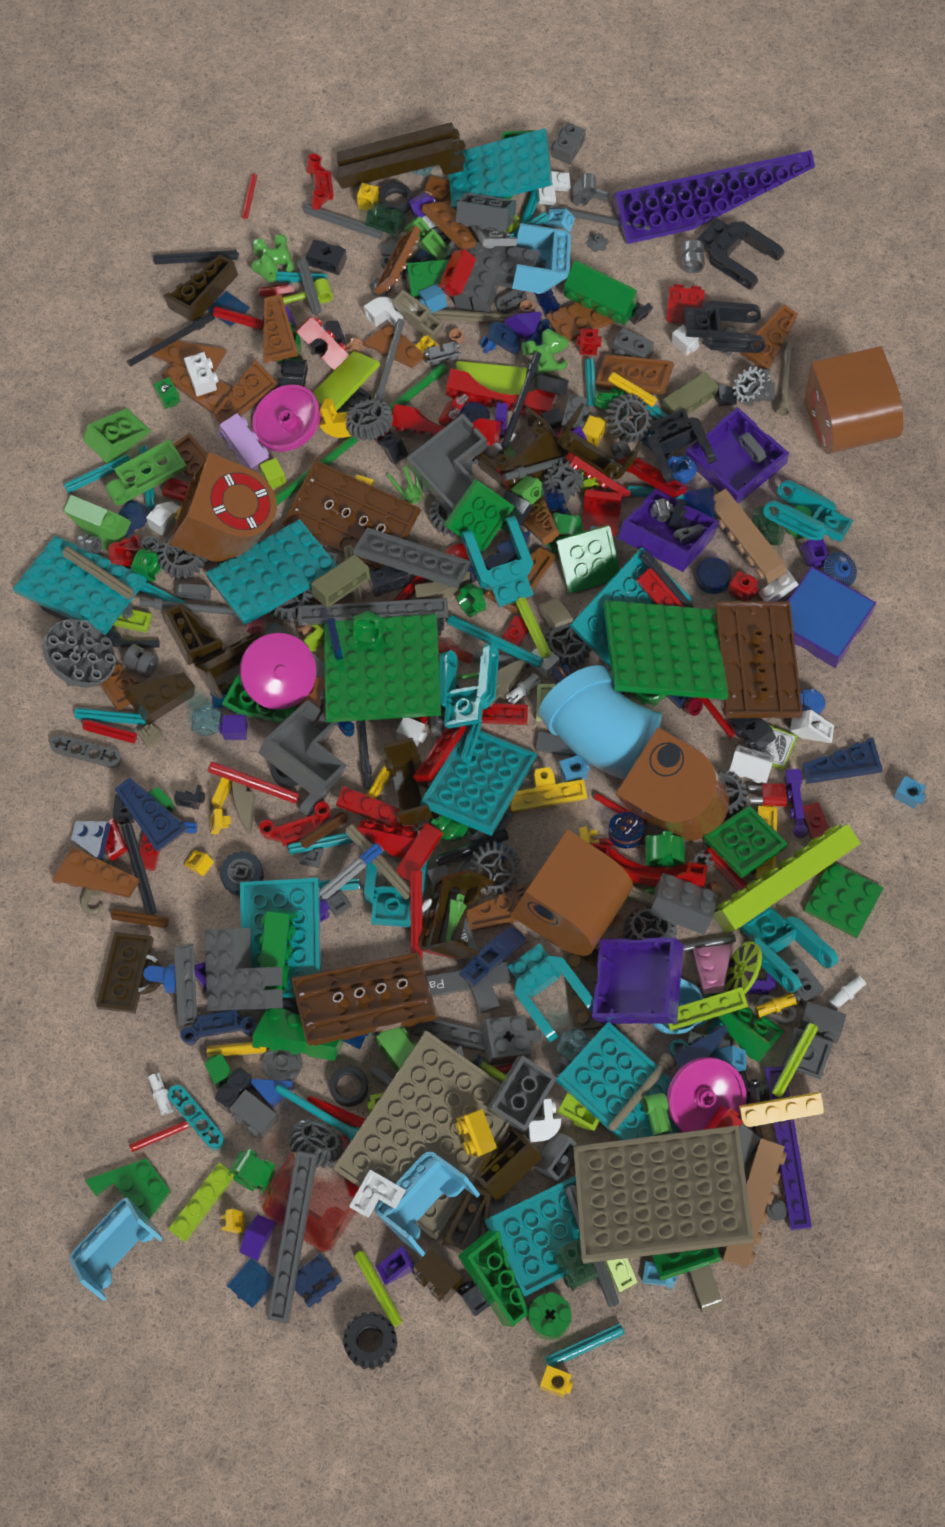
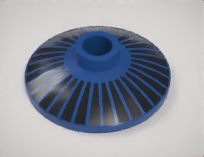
M834 552L824 561L823 571L825 574L848 587L854 583L857 576V568L855 562L848 554Z

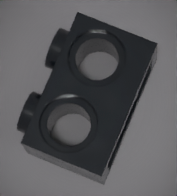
M387 565L369 571V583L375 597L406 587L410 583L408 572Z

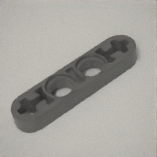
M55 735L50 740V747L56 754L109 768L118 767L122 761L120 753L112 748L63 735ZM61 741L64 746L59 745L57 748L55 743L58 744ZM80 745L82 750L79 753H73L72 748ZM93 750L100 752L96 758L90 757V753ZM113 755H115L116 760L113 759L112 762H110L108 757L112 758Z

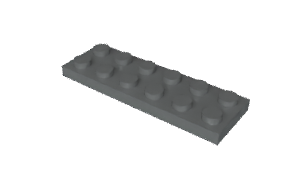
M371 528L365 530L353 552V555L355 554L356 556L457 589L471 564L469 560Z

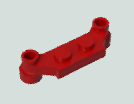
M312 153L308 156L306 168L307 173L313 175L315 188L312 194L311 207L314 210H320L321 206L328 200H333V184L331 171H327L320 165L322 158L318 154Z
M319 802L315 805L314 815L275 827L272 821L264 820L259 825L260 834L265 839L282 843L283 847L289 843L299 842L301 838L328 820L330 806L326 802Z

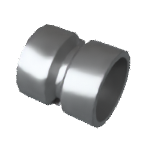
M698 240L684 242L681 247L683 271L687 273L701 272L705 266L703 243Z
M133 644L124 656L123 665L131 670H137V673L145 677H149L157 667L159 657L149 651L145 652V649Z

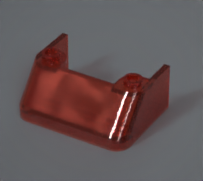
M292 1152L273 1178L262 1205L264 1214L282 1227L284 1226L288 1194L292 1180L289 1174L294 1168L296 1158ZM331 1207L321 1217L309 1209L303 1241L320 1252L330 1251L357 1211L350 1207L346 1211L338 1207Z

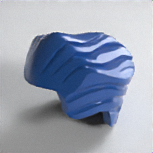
M671 456L668 460L675 480L685 484L695 476L697 467L688 456Z
M807 689L800 693L802 712L812 710L819 715L824 710L825 698L819 691Z

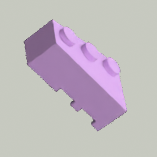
M237 413L219 425L217 435L219 438L224 437L228 442L227 447L230 450L233 449L237 459L244 467L254 471L260 467V464L269 459V452L264 446L261 447L255 432L249 430L245 418L240 417Z

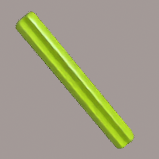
M520 597L516 601V605L541 658L548 659L551 656L549 646L526 598Z
M812 1023L807 1025L772 1090V1094L781 1098L818 1030L816 1025Z
M363 1250L357 1252L354 1255L355 1260L387 1318L394 1327L402 1324V1319Z

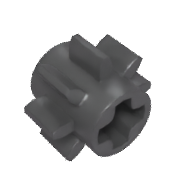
M666 499L656 500L652 505L653 508L650 509L651 516L659 522L669 520L672 516L671 513L674 512L673 505Z
M703 850L698 855L693 853L695 858L694 860H689V862L698 863L699 860L705 861L706 865H708L707 872L710 873L709 867L714 865L713 861H709L712 857L711 853L705 855Z

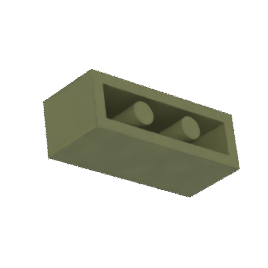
M706 372L696 375L689 383L682 384L678 390L667 394L663 399L662 409L670 415L685 408L687 415L718 396L719 386Z
M354 554L335 568L330 569L320 578L315 579L311 583L312 594L321 604L328 608L370 579L369 567Z

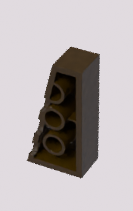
M222 255L216 257L205 265L200 273H194L186 283H180L176 286L175 291L164 295L168 308L192 322L200 318L238 276L234 261Z

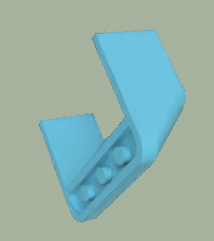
M520 223L517 246L515 247L540 251L541 261H545V269L517 264L512 289L541 294L568 277L571 235L564 230Z
M426 1152L396 1182V1185L406 1190L397 1208L395 1209L380 1200L375 1206V1213L404 1243L423 1257L425 1252L416 1243L421 1230L415 1224L443 1193L448 1197H455L465 1188L476 1197L480 1194L463 1173L434 1152Z
M124 1198L74 1249L69 1260L80 1283L101 1300L105 1301L107 1298L103 1289L107 1288L112 1282L111 1270L139 1240L144 1243L151 1241L155 1237L161 1241L163 1237L156 1225L131 1200Z

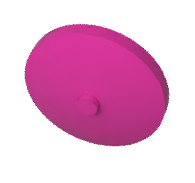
M285 385L271 391L261 400L253 415V432L257 435L258 441L267 449L275 452H287L302 446L313 436L319 426L321 419L319 401L309 389L300 385Z
M271 633L256 639L246 649L240 664V678L244 690L256 703L271 709H286L297 705L310 693L316 678V664L310 649L300 639L289 634Z
M702 1057L692 1060L678 1070L670 1083L667 1093L668 1112L675 1126L682 1132L703 1130L720 1106L725 1109L731 1107L739 1113L738 1118L741 1119L739 1106L746 1105V1088L743 1079L733 1066L723 1060L713 1057Z

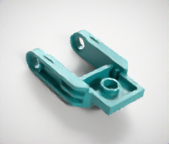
M785 480L780 484L777 489L778 496L795 506L803 505L808 507L813 517L774 500L769 501L763 510L767 519L809 540H822L824 535H827L832 540L842 542L854 521L836 511L837 506L832 500L791 480ZM783 487H789L792 493L786 494L783 491ZM769 507H776L778 509V513H771Z
M514 515L504 520L507 522L510 532L509 537L518 560L494 567L489 571L486 569L473 532L471 530L461 532L462 541L479 586L492 591L498 608L515 603L520 597L527 599L534 595L527 578L533 567V561Z
M488 643L483 647L478 687L456 689L457 656L454 651L441 653L439 665L441 704L446 708L445 727L454 728L481 723L482 709H487L496 699L499 651L495 643Z
M428 859L421 869L422 903L424 902ZM371 861L367 865L364 887L365 901L372 908L371 925L411 927V897L405 899L395 887H376L378 868Z
M768 907L740 927V930L748 938L760 946L762 951L761 967L790 993L801 988L802 982L791 971V967L776 953L790 945L792 941H796L827 969H830L839 961L836 952L799 918L787 917V919H783L771 907Z
M540 943L508 966L517 979L514 994L550 1043L558 1038V1035L531 998L557 981L561 975L566 978L589 1011L593 1012V997L563 957L549 956Z

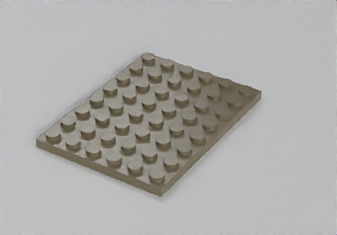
M425 1031L332 1169L359 1188L369 1170L396 1184L424 1153L434 1152L463 1173L473 1184L478 1172L494 1150L479 1157L470 1158L469 1154L466 1155L462 1145L464 1143L462 1134L459 1135L456 1130V1118L483 1109L495 1144L497 1145L510 1125L486 1109L501 1083L435 1036ZM464 1188L455 1197H448L443 1193L415 1224L418 1225L424 1234L436 1240L468 1190Z
M739 1125L574 1146L583 1263L754 1243Z

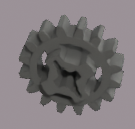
M750 366L749 371L744 369V374H738L739 379L734 380L737 385L733 387L735 390L733 395L744 405H748V403L753 405L754 401L759 403V398L765 397L763 393L769 391L766 386L770 385V382L767 381L769 376L766 375L764 370L757 366L755 368Z
M560 461L559 466L553 464L554 469L548 468L549 475L544 476L547 480L544 484L547 487L548 493H551L553 498L558 496L559 500L563 496H565L566 500L569 499V495L575 497L574 492H580L579 486H584L582 481L584 476L581 469L577 471L569 465V461L566 464Z

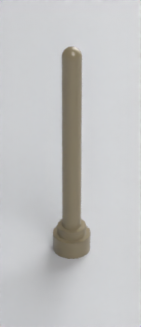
M790 341L785 343L781 401H779L776 408V413L782 416H788L791 413V405L788 402L792 343Z
M664 1053L661 1056L657 1069L609 1124L611 1131H615L661 1075L674 1068L677 1063L671 1055Z

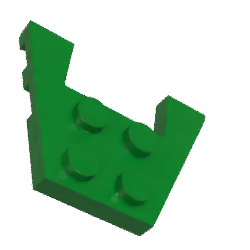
M147 1158L85 1180L96 1197L115 1184L123 1197L131 1200L149 1219L156 1214L171 1193Z

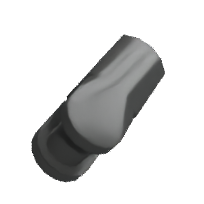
M699 524L689 528L678 529L674 533V538L679 539L680 544L684 545L699 539L705 527Z

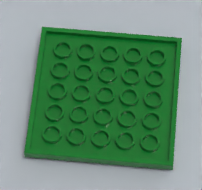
M604 601L603 608L614 691L727 700L729 694L719 646L715 611L713 609Z
M437 614L382 617L385 620V626L381 639L376 643L356 640L353 637L352 620L324 622L326 722L441 716Z

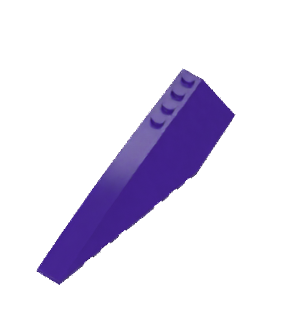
M812 150L620 191L611 197L626 244L693 230L815 168ZM635 223L642 224L643 228L636 227ZM646 225L651 226L650 230L644 229Z

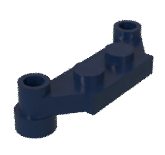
M237 1010L197 1016V1021L191 1027H185L181 1031L180 1037L185 1044L193 1046L201 1037L237 1031L253 1036L257 1023L252 1017L239 1015Z

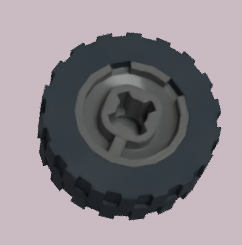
M234 852L232 855H228L223 860L222 866H220L222 884L232 895L240 896V882L263 881L264 878L260 860L250 852Z

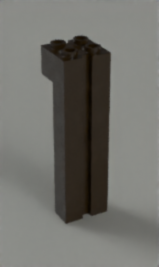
M450 122L338 151L336 178L341 187L345 189L436 165L440 166L444 176L464 171V163H466L464 150L466 149L463 139H460L459 130L455 129L453 123Z

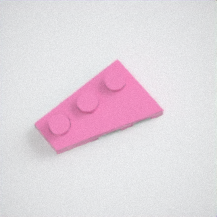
M732 944L693 949V956L703 994L724 992Z

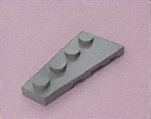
M476 225L470 226L485 248L517 246V238H510L511 234L508 232L495 231V228L480 229Z

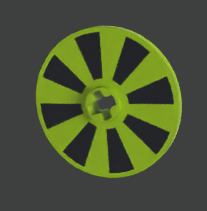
M752 941L745 942L730 958L724 993L743 987L746 994L754 984L762 962V951L757 943Z

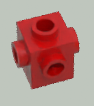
M581 328V335H577L576 346H580V355L597 356L598 347H601L602 336H598L599 329Z
M738 571L730 583L728 594L734 596L738 601L749 602L751 598L754 599L759 591L757 588L758 580L752 575H746Z

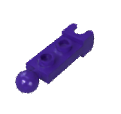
M789 769L785 771L784 782L787 790V800L791 801L792 805L789 808L790 819H794L793 833L797 838H804L808 834V827L803 823L804 812L800 792L802 784L801 769Z

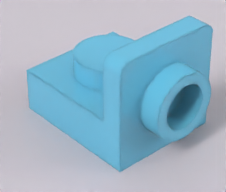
M550 209L548 213L549 221L545 225L548 228L562 227L565 231L571 232L575 217L568 209Z
M645 1261L642 1282L644 1284L666 1286L669 1289H673L677 1276L661 1281L655 1263Z

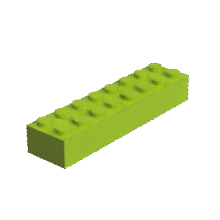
M838 824L824 831L825 834L811 840L809 845L793 853L794 856L785 858L778 863L777 867L762 874L764 878L755 879L747 884L748 889L745 888L731 895L732 900L723 901L715 906L717 910L714 911L713 916L725 933L737 930L860 845L861 842L849 824L843 826Z

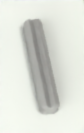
M357 858L320 890L321 898L328 899L365 868L366 863L364 860Z

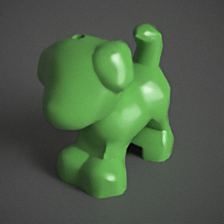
M279 234L275 236L276 249L269 248L262 238L253 241L254 254L261 258L256 259L252 263L251 269L265 278L267 282L273 283L276 280L278 265H287V272H291L294 269L285 235Z
M546 329L541 335V345H535L534 341L522 343V352L525 356L534 355L535 352L542 354L537 373H549L567 368L568 363L565 359L563 362L557 363L553 354H558L568 347L569 341L566 337L555 333L551 329Z

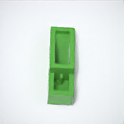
M416 217L404 228L406 232H409L415 225L419 227L421 231L418 235L420 239L417 245L437 261L445 260L446 243L434 229L431 230L421 217Z

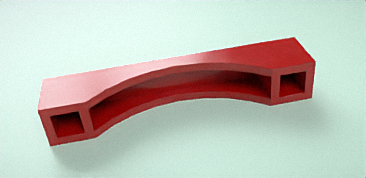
M452 368L445 394L452 399L466 394L468 396L467 402L483 404L486 407H497V403L508 404V412L514 411L520 395H509L492 391L478 383L469 372ZM539 389L529 392L520 415L526 416L525 408L529 407L542 417L543 412L552 410L555 393Z
M394 404L392 426L397 427L396 430L407 432V429H413V433L424 435L425 431L431 432L430 436H435L445 428V426L430 421L417 407ZM479 418L472 423L474 429L477 428L487 439V446L499 443L502 421Z
M592 843V846L617 862L627 872L633 883L656 887L662 873L702 888L705 886L708 865L687 862L673 867H649L627 859L612 846Z

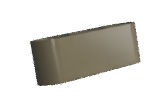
M710 1265L688 1272L701 1312L722 1307V1300Z

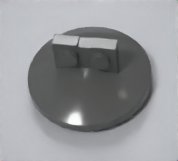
M75 619L60 621L48 630L43 639L42 650L47 665L56 676L67 683V686L95 687L104 683L114 671L116 655L111 640L88 621Z

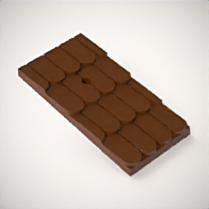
M315 460L282 525L287 527L300 519L319 543L344 554V547L352 545L355 548L367 528L406 540L421 509ZM357 556L366 565L375 569L386 566Z
M716 601L715 614L718 640L729 694L727 700H724L726 718H801L802 705L790 602Z
M418 952L291 978L306 1043L309 1046H317L340 1039L346 1040L377 1031L383 1032L406 1025L409 1027L439 1019L422 959Z

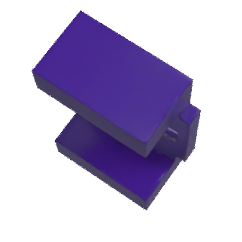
M497 403L495 420L502 421L499 438H504L507 430L508 404Z

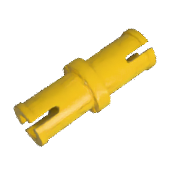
M789 993L778 998L773 997L768 1002L754 1006L758 1018L773 1012L779 1013L781 1009L796 1005L797 1001L793 997L794 994Z

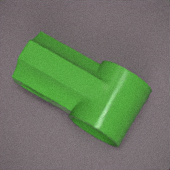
M659 1093L644 1096L642 1098V1105L645 1114L649 1116L653 1135L660 1136L671 1133L672 1129L667 1114L668 1102L665 1094Z

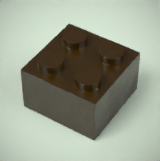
M432 1248L414 1266L415 1280L424 1288L427 1285L432 1291L431 1295L439 1302L443 1300L447 1303L463 1284L462 1276Z

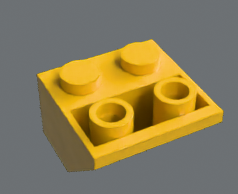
M483 1109L456 1118V1130L459 1135L462 1134L464 1143L462 1145L466 1155L469 1154L470 1158L479 1157L497 1149Z

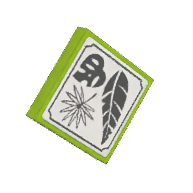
M770 726L773 728L776 739L761 752L775 756L772 767L784 771L798 736Z

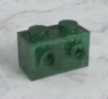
M377 203L368 209L365 226L397 236L404 230L407 214L402 213L399 209H390L384 204Z
M766 505L754 508L751 521L769 544H783L785 532L781 525L765 517L763 510ZM773 506L769 507L770 512L776 514Z
M580 1238L557 1248L553 1253V1260L556 1266L561 1268L564 1274V1283L568 1288H571L572 1292L595 1281L599 1277L592 1263H583Z

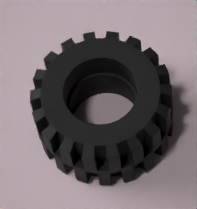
M363 1312L361 1316L357 1317L356 1315L353 1317V1321H349L347 1324V1329L343 1333L344 1349L348 1358L356 1366L359 1365L362 1369L370 1368V1370H375V1367H384L383 1364L391 1361L390 1358L396 1353L397 1336L394 1326L388 1318H384L380 1313L377 1315L375 1312H370V1314ZM369 1329L379 1331L383 1337L381 1347L374 1352H364L358 1346L359 1336L362 1332Z

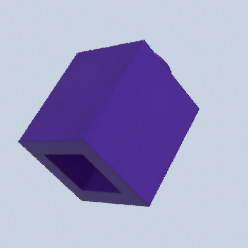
M223 715V722H219V733L223 734L224 740H247L248 722L246 715Z

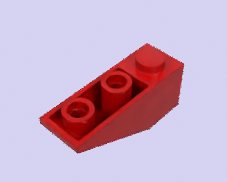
M369 819L361 820L358 826V830L376 844H380L392 856L399 858L405 857L418 836V831H414L412 828H399L389 823L379 824Z

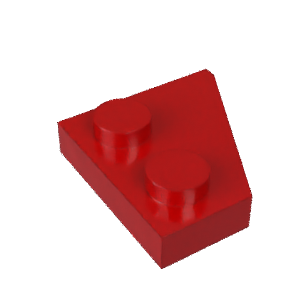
M134 535L130 539H123L121 542H115L108 547L111 564L131 567L136 553L142 549L139 535Z

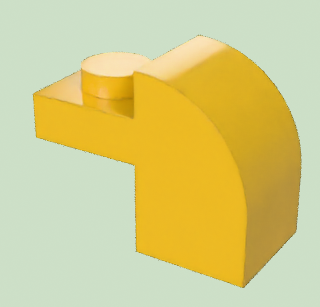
M332 398L325 399L320 408V414L323 417L320 427L326 434L335 438L351 437L345 424L348 419H344L349 415H346L347 412L337 413Z

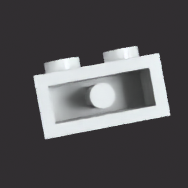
M205 352L184 358L196 396L216 391L218 378L216 372L212 373L213 365L211 359L206 358Z
M738 745L729 772L736 773L737 777L751 778L756 783H767L775 756Z

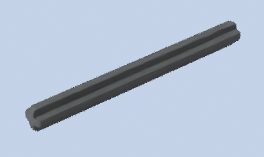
M573 1185L566 1189V1194L579 1227L577 1186ZM605 1261L592 1262L608 1307L617 1306L619 1299Z

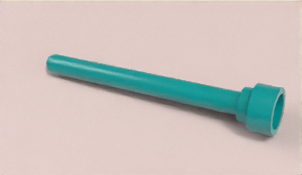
M282 1085L276 1086L275 1090L277 1093L345 1133L350 1142L359 1130V1127H349Z

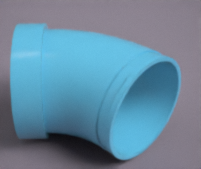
M600 665L583 668L563 679L546 695L539 708V717L552 734L559 736L573 752L586 762L623 780L627 777L656 729L660 728L662 719L661 712H655L625 697L620 691H614L612 675L607 668Z

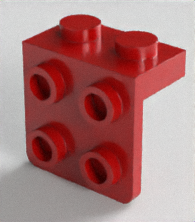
M674 284L673 287H670L667 322L684 324V307L702 309L705 290H701V286L684 288V285Z
M596 489L586 490L582 517L583 531L590 530L591 526L601 527L609 525L612 536H616L622 494L613 491L602 492Z

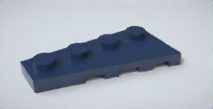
M871 737L866 742L861 744L858 742L843 751L840 749L830 756L826 757L824 755L802 764V771L806 784L882 773V765L874 738Z
M129 777L115 788V791L157 852L189 830L185 824L132 778Z

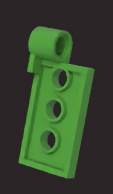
M170 439L114 468L119 479L109 482L106 486V491L115 505H121L188 468ZM161 460H167L165 465L158 464ZM146 468L151 469V472L148 474L142 473ZM129 477H135L133 482L126 481Z

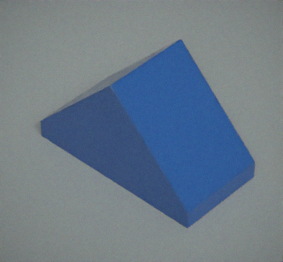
M251 1080L254 1090L271 1109L285 1098L276 1092L275 1088L277 1085H282L290 1091L294 1090L292 1081Z

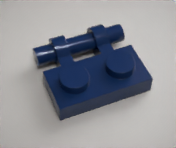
M321 1253L302 1267L297 1274L295 1291L300 1297L307 1292L309 1293L310 1297L304 1301L309 1308L313 1304H318L322 1301L321 1298L329 1291L333 1292L337 1288L336 1286L342 1282L338 1274L332 1279L328 1277L334 1270ZM323 1280L325 1285L315 1291L313 1287Z

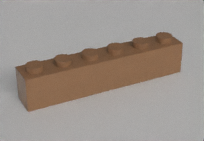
M727 489L707 500L710 515L720 521L718 524L722 530L726 529L730 541L737 543L738 551L747 556L746 560L751 567L755 566L757 569L756 573L761 580L765 579L769 584L787 573L784 561Z
M760 1139L746 1183L754 1243L727 1246L722 1261L747 1269L748 1264L753 1265L756 1253L752 1251L754 1245H759L762 1236V1233L759 1232L760 1225H765L768 1217V1212H765L767 1204L771 1205L775 1193L771 1192L773 1184H778L781 1175L777 1171L779 1164L784 1165L787 1153L783 1152L785 1146Z

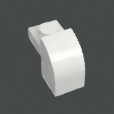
M379 297L364 306L365 317L375 327L387 320L396 328L398 320H403V316L392 304L393 299Z
M549 1095L546 1096L541 1104L542 1116L534 1117L527 1128V1137L530 1142L548 1140L560 1129L561 1117L553 1115V1113H556V1105Z

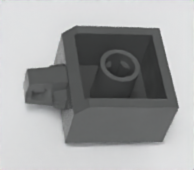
M525 1015L485 1019L481 1026L487 1063L489 1065L514 1063L519 1056L529 1059L532 1054L531 1046L533 1042H540L543 1038L541 1030L530 1031V1028H527Z

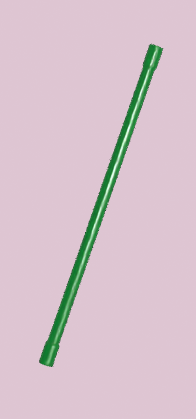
M444 363L439 364L426 377L390 404L389 408H391L392 414L394 404L405 405L432 382L448 372L447 366ZM352 437L347 438L318 462L328 466L359 440ZM310 469L275 496L277 506L302 486Z

